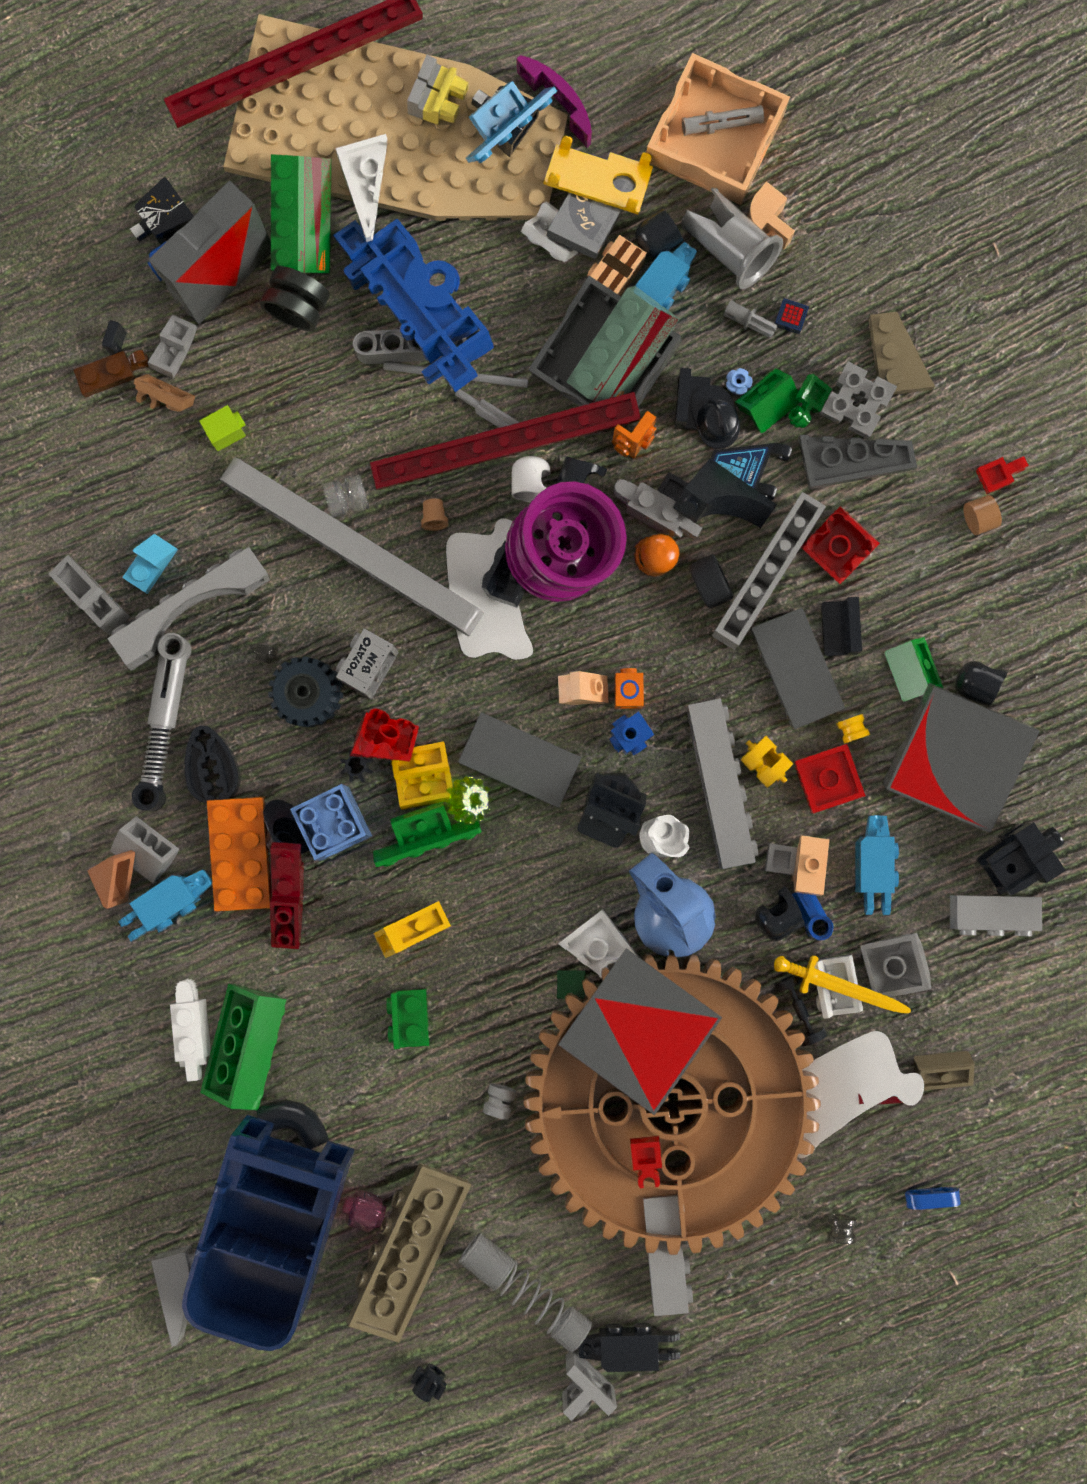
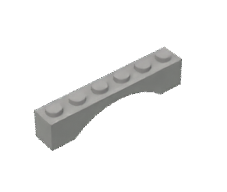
M249 547L245 550L238 549L229 556L228 561L221 565L215 564L205 572L206 575L200 579L188 581L183 585V590L177 594H169L159 601L160 605L152 610L146 609L140 612L135 617V621L129 625L123 624L112 631V636L107 639L131 671L155 656L159 639L164 635L171 623L189 607L216 596L231 594L248 595L270 581L268 573Z

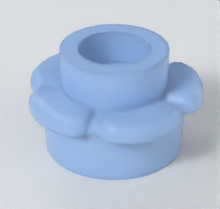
M745 369L731 370L726 376V387L735 395L745 394L747 389L752 386V377L748 375V371ZM740 379L741 383H737L736 380Z

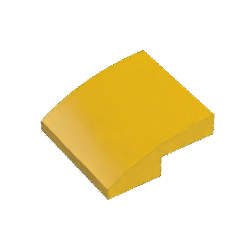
M444 741L414 747L410 762L391 760L401 810L455 800Z

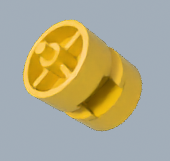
M767 735L758 743H752L750 740L745 743L749 747L747 749L748 752L740 761L750 771H757L756 777L766 788L771 786L776 780H781L783 784L787 781L785 772L793 763L783 752H776L777 746Z

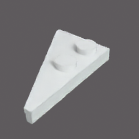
M386 134L336 148V154L366 242L372 241L374 236L387 149Z

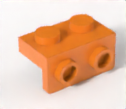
M647 411L632 433L617 424L612 444L615 445L614 449L622 456L627 457L629 455L633 459L641 448L646 450L655 437L654 433L657 430L654 427L656 416Z

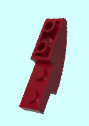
M273 842L270 848L272 897L270 900L271 947L299 949L304 889V862L301 861V844Z

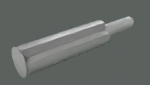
M461 389L455 393L458 398L474 407L476 414L498 428L519 423L484 399L478 401Z

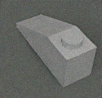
M191 1245L160 1253L151 1261L171 1347L178 1345L182 1340L187 1325V1319L182 1309V1299L195 1256Z

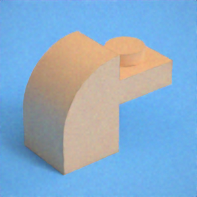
M766 181L754 196L747 217L769 237L774 235L782 237L784 243L782 249L784 250L791 242L795 230L778 218V215L784 209L787 197Z

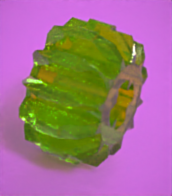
M464 777L463 779L453 781L454 788L446 789L451 795L450 798L444 800L447 804L451 805L447 812L454 814V820L457 822L464 821L466 824H473L475 821L483 820L484 813L491 811L487 806V803L493 800L491 797H487V793L491 788L483 786V780L472 777Z

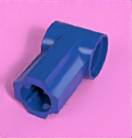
M792 893L805 922V932L808 937L813 940L828 939L833 933L834 926L830 918L825 914L816 895ZM816 920L823 921L826 926V930L821 936L816 935L812 930V925Z

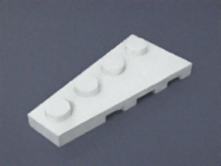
M603 909L558 943L577 957L581 963L596 972L601 979V969L608 967L611 970L626 948L640 958Z

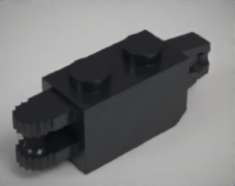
M617 1323L607 1324L606 1328H599L600 1333L587 1335L578 1347L579 1358L601 1361V1367L607 1372L659 1371V1361L676 1360L681 1357L678 1349H658V1342H676L680 1340V1332L657 1330L656 1326L651 1327L649 1323H636L634 1327H623Z

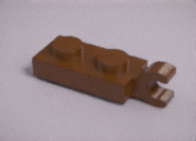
M143 350L135 351L129 357L124 351L76 368L73 371L81 393L86 398L134 380L135 375L133 371L148 367L149 359Z

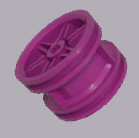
M575 481L560 482L540 492L511 523L506 535V560L516 581L530 594L542 600L552 602L570 601L581 597L598 585L619 566L626 547L625 524L618 508L601 490L589 484ZM553 513H559L561 515L559 521L553 519ZM579 521H583L586 524L587 529H585L584 526L579 523ZM533 532L540 538V540L534 538ZM560 543L564 546L562 550L558 547ZM588 548L593 549V557L587 556L586 551ZM546 557L550 559L547 563V566L542 562L541 559H544ZM567 568L574 574L573 576L567 573Z

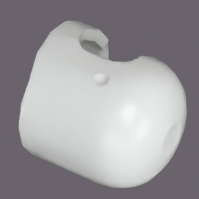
M526 456L518 459L513 464V498L530 503L540 492L546 489L541 481V477L551 474L550 466L546 460L536 456Z

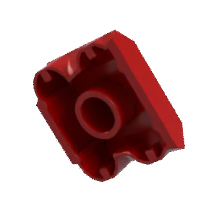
M840 506L801 548L841 584L880 543Z
M373 708L369 713H365L360 722L350 756L410 762L419 726L403 718L397 720L390 719L385 711Z

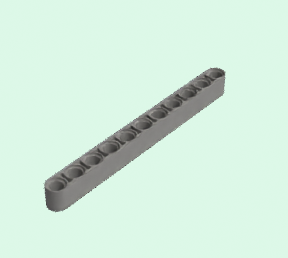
M234 457L220 478V481L233 491L461 633L470 636L484 615V612L475 605L242 460Z

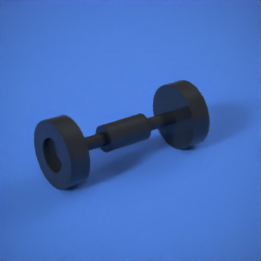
M789 975L776 981L774 986L777 992L789 990L793 999L791 1002L799 1021H803L807 1030L804 1033L805 1040L801 1046H809L826 1038L827 1033L824 1027L812 1029L808 1020L810 1016L803 1000L798 998L794 990V986L800 984L802 978Z

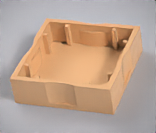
M692 53L678 81L673 100L663 113L647 146L646 153L652 155L650 164L712 192L711 188H717L728 200L742 205L786 112L790 96L756 81L741 78L727 68ZM759 105L763 106L764 123L715 130L714 134H707V132L688 134L687 136L683 134L682 118L705 115L706 111L718 113L757 107ZM746 116L727 118V121L743 119ZM719 120L699 123V125L718 123Z

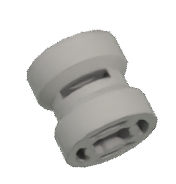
M490 1083L488 1089L489 1099L485 1102L482 1112L492 1117L509 1119L511 1114L510 1103L515 1099L516 1090L504 1085Z

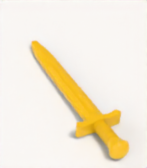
M815 955L810 956L807 968L793 962L790 963L784 956H779L774 961L776 972H787L801 978L803 977L799 989L800 993H808V985L811 983L886 1010L899 1013L911 1012L909 1007L893 998L815 969L814 967L818 961V957Z

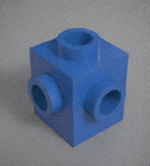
M637 712L630 718L625 714L613 722L614 728L610 731L613 737L609 740L618 753L623 751L626 755L631 752L634 756L647 747L645 742L652 738L654 733L642 715ZM625 732H632L634 734V738H627Z

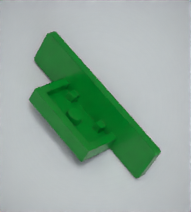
M442 801L391 818V825L398 843L373 851L374 864L376 867L391 866L398 860L407 857L415 858L422 855L425 851L434 848L442 849L450 845V843L461 839H472L482 832L478 817L451 825Z

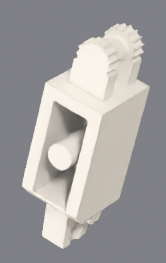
M185 979L177 983V986H175L176 1003L170 1005L175 1062H179L180 1067H185L187 1082L202 1079L201 1065L207 1064L206 1057L210 1055L211 1050L206 999L198 998L197 985L194 982L195 980Z

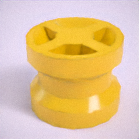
M863 714L837 723L838 728L844 734L842 738L844 744L871 735L869 729L865 728L863 724L865 720Z

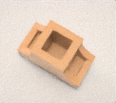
M582 671L558 676L560 704L609 703L607 676Z
M800 836L794 875L791 876V881L794 882L793 892L816 896L824 895L829 839Z

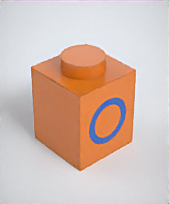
M623 668L620 669V673H615V709L643 708V673H637V669Z

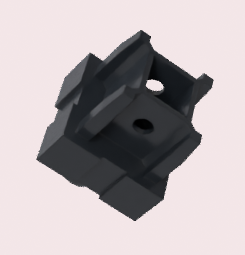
M1034 822L1026 823L1025 825L1023 823L1015 824L998 835L1001 842L985 851L976 859L995 885L999 895L1008 892L1009 895H1014L1037 881L1048 883L1066 871L1053 852L1064 845L1062 836L1053 827L1041 833Z

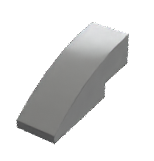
M69 555L49 573L52 579L76 605L84 610L99 628L110 636L114 629L121 626L130 617Z

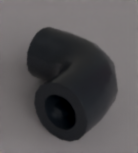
M281 1100L267 1103L256 1110L257 1118L274 1123L272 1132L283 1128L291 1129L295 1132L302 1147L313 1149L329 1141L326 1129L316 1112L303 1103Z

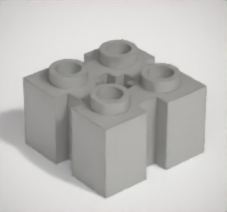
M848 361L835 383V386L840 388L838 394L830 393L819 415L836 424H839L844 419L851 423L848 430L868 439L881 418L875 412L878 408L883 410L887 407L897 386L878 376L873 382L864 378L868 371ZM859 394L863 397L864 404L855 407L851 396L856 397Z

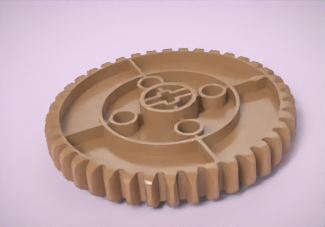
M670 952L667 957L664 956L662 967H657L654 958L647 953L643 955V961L722 1017L681 1077L694 1086L679 1087L677 1083L670 1092L674 1093L678 1101H674L675 1108H667L665 1104L668 1101L667 1097L657 1113L653 1115L559 1046V1042L598 989L594 982L584 979L582 984L586 997L583 1000L572 993H568L565 996L568 1008L571 1010L569 1015L558 1010L552 1011L551 1020L558 1028V1031L542 1029L540 1031L539 1039L549 1049H538L531 1052V1061L536 1066L542 1068V1070L530 1071L525 1077L527 1085L539 1090L524 1096L523 1105L525 1108L538 1111L525 1120V1128L533 1133H541L530 1143V1149L533 1154H547L539 1163V1171L542 1175L557 1173L551 1181V1191L555 1195L569 1191L565 1200V1208L568 1212L572 1213L578 1211L583 1206L585 1207L582 1215L583 1225L590 1228L601 1219L603 1238L610 1240L616 1235L618 1230H621L624 1247L632 1248L638 1238L642 1237L647 1253H655L660 1241H666L670 1255L678 1254L681 1241H688L691 1251L699 1253L702 1248V1238L709 1237L712 1245L715 1248H720L723 1246L724 1241L722 1232L729 1230L732 1236L739 1240L744 1237L742 1222L748 1220L753 1226L758 1228L763 1225V1219L759 1213L763 1206L774 1213L781 1208L774 1197L777 1191L785 1195L793 1194L795 1188L787 1178L789 1173L803 1176L806 1172L805 1166L799 1161L797 1156L798 1154H812L815 1149L811 1142L804 1137V1133H814L819 1130L820 1124L814 1118L807 1115V1112L819 1109L821 1101L815 1095L806 1092V1090L816 1087L819 1084V1078L812 1072L802 1071V1069L810 1066L814 1058L806 1050H795L803 1043L805 1036L797 1029L786 1030L793 1020L791 1013L785 1010L773 1013L777 1007L778 998L772 993L762 995L757 999L761 989L760 982L750 979L739 987L742 973L735 967L727 970L721 978V964L713 958L706 963L703 971H701L699 959L695 954L687 956L683 967H679L675 954ZM608 967L601 969L602 980L605 979L610 971ZM727 1087L736 1088L738 1090V1098L734 1104L730 1106L718 1104V1095L721 1090ZM620 1096L626 1101L624 1111L618 1115L606 1113L603 1110V1104L609 1097ZM691 1114L684 1120V1115ZM663 1116L665 1121L668 1122L669 1125L660 1124L657 1121L651 1119L650 1117ZM659 1136L662 1168L656 1170L659 1172L660 1185L655 1187L654 1179L647 1177L644 1179V1188L640 1189L637 1177L640 1170L633 1171L630 1138ZM682 1150L687 1153V1159L682 1166L672 1168L665 1164V1159L671 1151ZM677 1195L681 1235L646 1233L643 1198Z

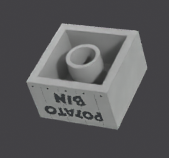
M363 629L361 634L356 633L350 643L351 652L347 658L343 657L340 660L335 671L338 672L336 678L344 685L372 700L399 652L393 644Z

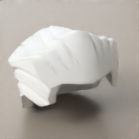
M663 815L643 823L640 830V842L648 854L653 853L657 857H681L689 849L687 844L689 828L674 816Z

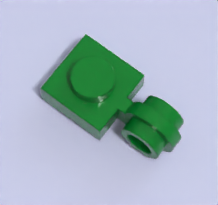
M815 374L807 375L795 397L802 403V406H795L789 413L788 418L791 425L795 428L806 427L812 418L810 411L813 413L821 412L832 391V388Z

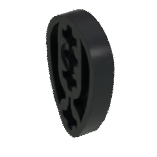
M205 725L198 726L192 731L186 747L185 778L187 788L192 796L200 802L207 803L208 800L217 799L216 796L210 795V791L214 790V785L212 782H207V777L211 776V772L209 769L204 768V764H207L208 758L213 761H217V765L213 767V772L220 774V779L216 780V785L223 788V792L219 793L218 799H231L237 793L241 783V773L237 760L226 741L213 728ZM203 731L205 734L211 735V739L207 740L206 747L204 743L198 742V738L202 736Z

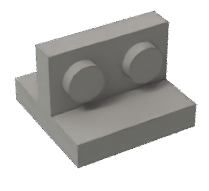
M577 1350L568 1352L565 1355L566 1374L573 1381L562 1392L563 1413L572 1421L577 1415L582 1416L591 1406V1400H593L609 1416L617 1408L614 1386L586 1359L579 1358Z

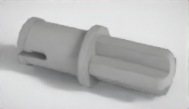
M733 300L729 302L723 314L724 317H728L743 325L745 330L749 327L768 338L773 336L777 328L776 324L755 314V309L751 311Z

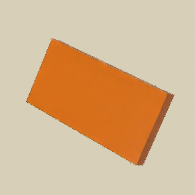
M264 797L207 801L214 911L270 908L271 886L268 848L265 841L267 827L263 816L265 807Z

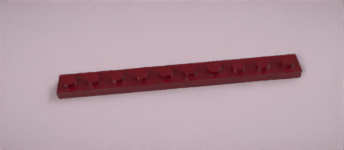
M416 0L383 1L164 98L165 105L176 127H182L423 19V13Z
M635 392L373 461L370 462L376 489L381 490L612 429L617 424L620 426L640 421L641 417Z

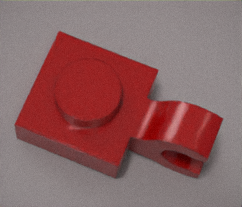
M1024 456L1008 464L1001 457L977 468L975 471L986 494H990L1014 482L1012 475L1024 471L1029 465Z

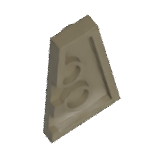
M898 312L870 315L868 321L876 377L878 376L897 386L893 395L933 390L935 385Z

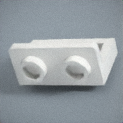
M544 202L537 216L525 222L521 232L528 237L530 242L542 246L549 251L553 258L566 262L578 254V251L546 236L559 210L548 202Z
M852 955L819 959L814 967L817 970L858 985ZM817 986L816 1004L819 1012H822L824 1019L834 1015L863 1011L860 1000Z

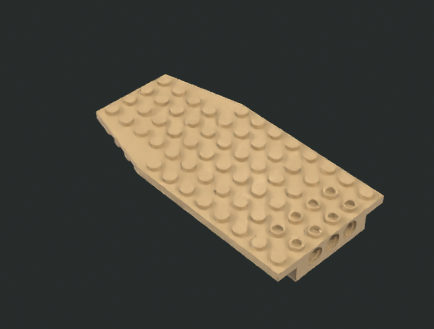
M259 14L248 61L320 29ZM370 42L238 101L223 167L225 172L271 182V154L332 159L331 196L352 201L336 154V148L386 134L387 149L378 207L435 221H446V218H459V220H470V218L530 220L537 216L542 203H550L553 187L543 183L556 144L560 145L562 136H564L568 114L548 105L539 111L538 119L511 157L507 156L495 145L490 149L492 155L482 163L478 161L468 163L466 157L484 142V139L469 119V116L478 109L471 104L472 99L479 89L492 97L499 86H505L507 83L469 64L431 56L436 58L437 64L448 69L450 67L457 68L456 76L469 82L464 100L452 95L448 100L459 105V112L455 122L451 123L441 119L437 125L408 114L407 109L408 97L416 79H418L419 71L427 54ZM520 91V93H521L523 96L528 97V98H530V99H533V98H534V97H532V96H530V95H528V94H526V93Z

